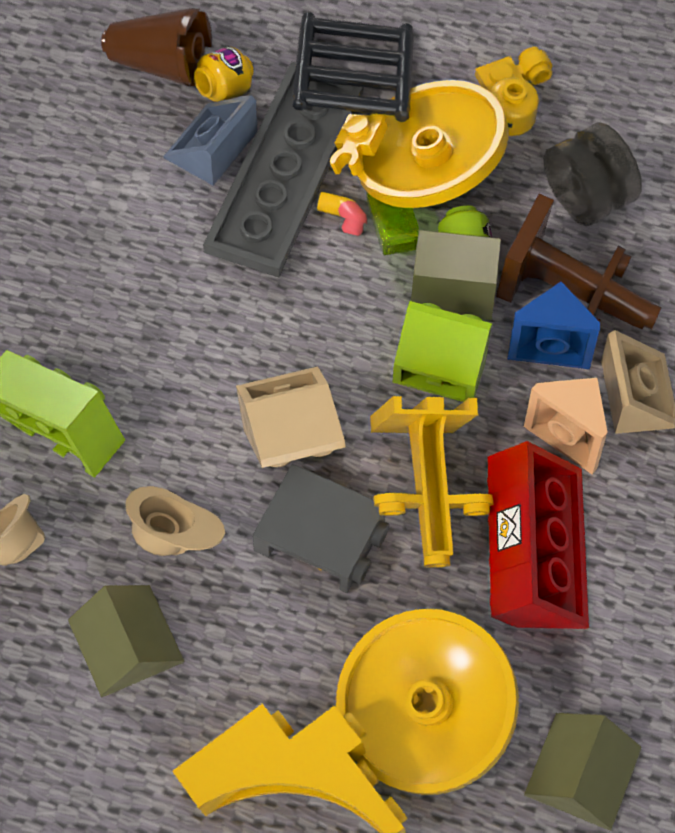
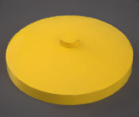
M436 81L411 88L410 111L407 121L399 122L395 119V116L371 114L373 116H384L388 129L375 155L363 156L362 162L364 167L358 178L363 188L373 198L395 207L420 208L433 206L463 195L481 183L495 169L505 153L509 139V128L501 104L485 88L465 81Z
M417 609L385 619L374 626L357 642L340 673L336 693V708L343 717L350 712L366 733L361 738L366 753L358 758L357 762L363 759L377 779L388 786L412 794L435 795L455 791L473 783L498 762L508 747L516 727L519 711V691L514 669L509 658L498 642L487 631L470 619L453 612L439 609Z

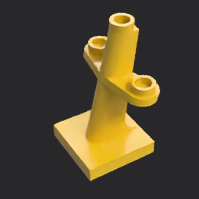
M393 396L370 416L371 433H409L416 494H378L373 496L374 506L379 507L380 515L387 516L405 514V508L418 509L424 567L441 568L451 565L450 557L453 555L450 509L463 508V515L482 516L489 514V506L493 505V496L490 494L448 495L443 433H454L478 415L477 398H468L455 409L444 410V397H426L413 409H402V396Z

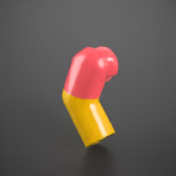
M321 192L317 211L345 218L342 225L343 232L360 236L363 233L364 223L367 224V215L360 206L350 198Z

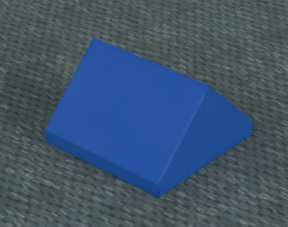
M559 282L515 312L507 360L590 370L600 331V322L562 282Z

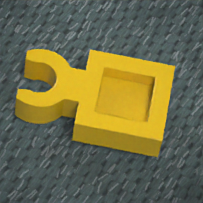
M348 115L334 142L337 151L330 158V164L335 174L339 175L342 168L347 164L353 176H358L362 172L364 167L362 162L363 156L375 155L388 129L384 116Z

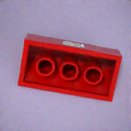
M529 441L487 456L488 494L493 496V505L489 506L490 513L488 516L491 617L516 628L588 629L589 613L582 469Z

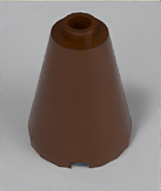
M189 8L112 22L107 30H104L102 33L101 48L112 62L188 87L196 86L194 71L197 68V63L205 55V47L212 48L210 21L204 11Z

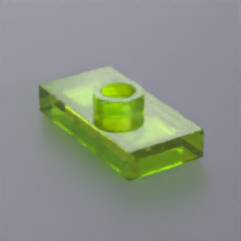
M366 193L369 212L383 256L416 250L420 229L413 208L391 206L376 200Z

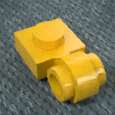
M534 46L525 49L519 55V65H515L511 56L475 68V77L480 86L489 92L497 82L505 78L514 77L524 79L525 81L531 80L533 85H538L551 78L553 64L544 50Z

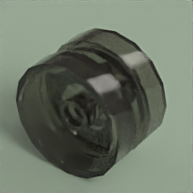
M602 122L594 123L576 133L574 139L567 138L546 149L543 159L549 186L559 203L573 220L587 227L609 216L612 209L623 208L637 200L642 192V178L637 161L620 134L608 124Z

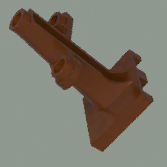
M538 194L506 256L496 297L511 303L521 282L526 278L540 279L553 286L562 282L576 298L589 304L587 309L593 316L600 309L642 330L646 327L652 330L662 307L653 304L613 280L614 276L622 279L632 256L625 254L626 249L618 245L604 274H601L544 241L543 237L554 200Z

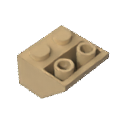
M318 367L236 386L243 429L262 468L268 466L282 467L291 463L292 460L309 456L323 457L331 454L333 450L346 448L329 385Z

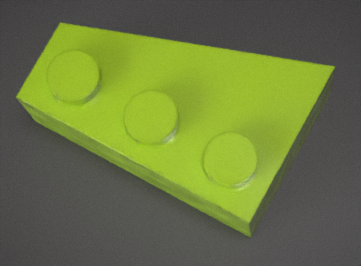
M6 350L0 357V417L31 437L38 433L57 443L53 448L54 452L63 458L68 452L80 458L86 468L85 472L95 478L126 441L104 403L105 396L102 391L89 382H85L83 385L72 380L61 369L55 368L52 371L42 366L40 362L30 355L22 357Z

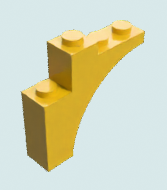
M262 703L172 771L205 817L228 804L250 797L280 793L301 794L335 803L365 820L379 833H406L402 823L408 818L391 796L384 801L377 793L374 786L379 783V780L363 759L357 764L354 762L366 753L361 738L366 735L364 729L350 712L343 717L335 705L289 739L288 737L294 733V730L279 710L271 715Z

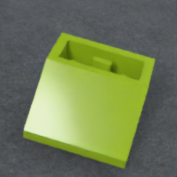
M409 301L394 361L392 383L461 402L468 398H475L486 364L492 323L483 321L472 314L460 315L445 311L431 303L420 304Z

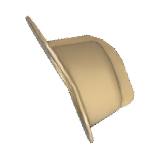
M154 486L139 487L132 491L125 501L126 512L132 521V535L136 543L151 554L169 556L179 555L187 550L200 551L213 548L221 543L225 535L224 524L218 516L164 488Z
M27 494L16 497L0 510V565L7 566L18 563L44 543V532L27 510L30 503V496Z

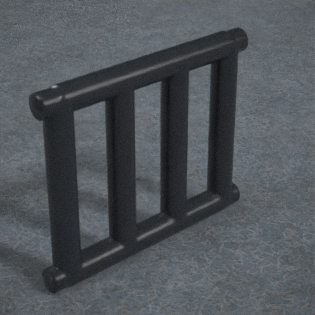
M311 12L304 13L300 23L292 96L293 107L296 110H304L306 106L390 115L395 116V119L399 122L407 121L409 119L414 38L412 25L405 23L400 27L315 18V15ZM315 33L395 42L398 43V51L314 41ZM312 57L396 66L397 71L396 75L313 66ZM310 81L391 90L395 91V100L309 90Z

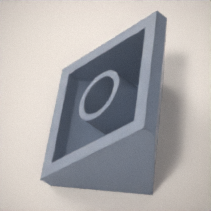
M252 95L208 103L163 157L214 186L258 132L256 100Z

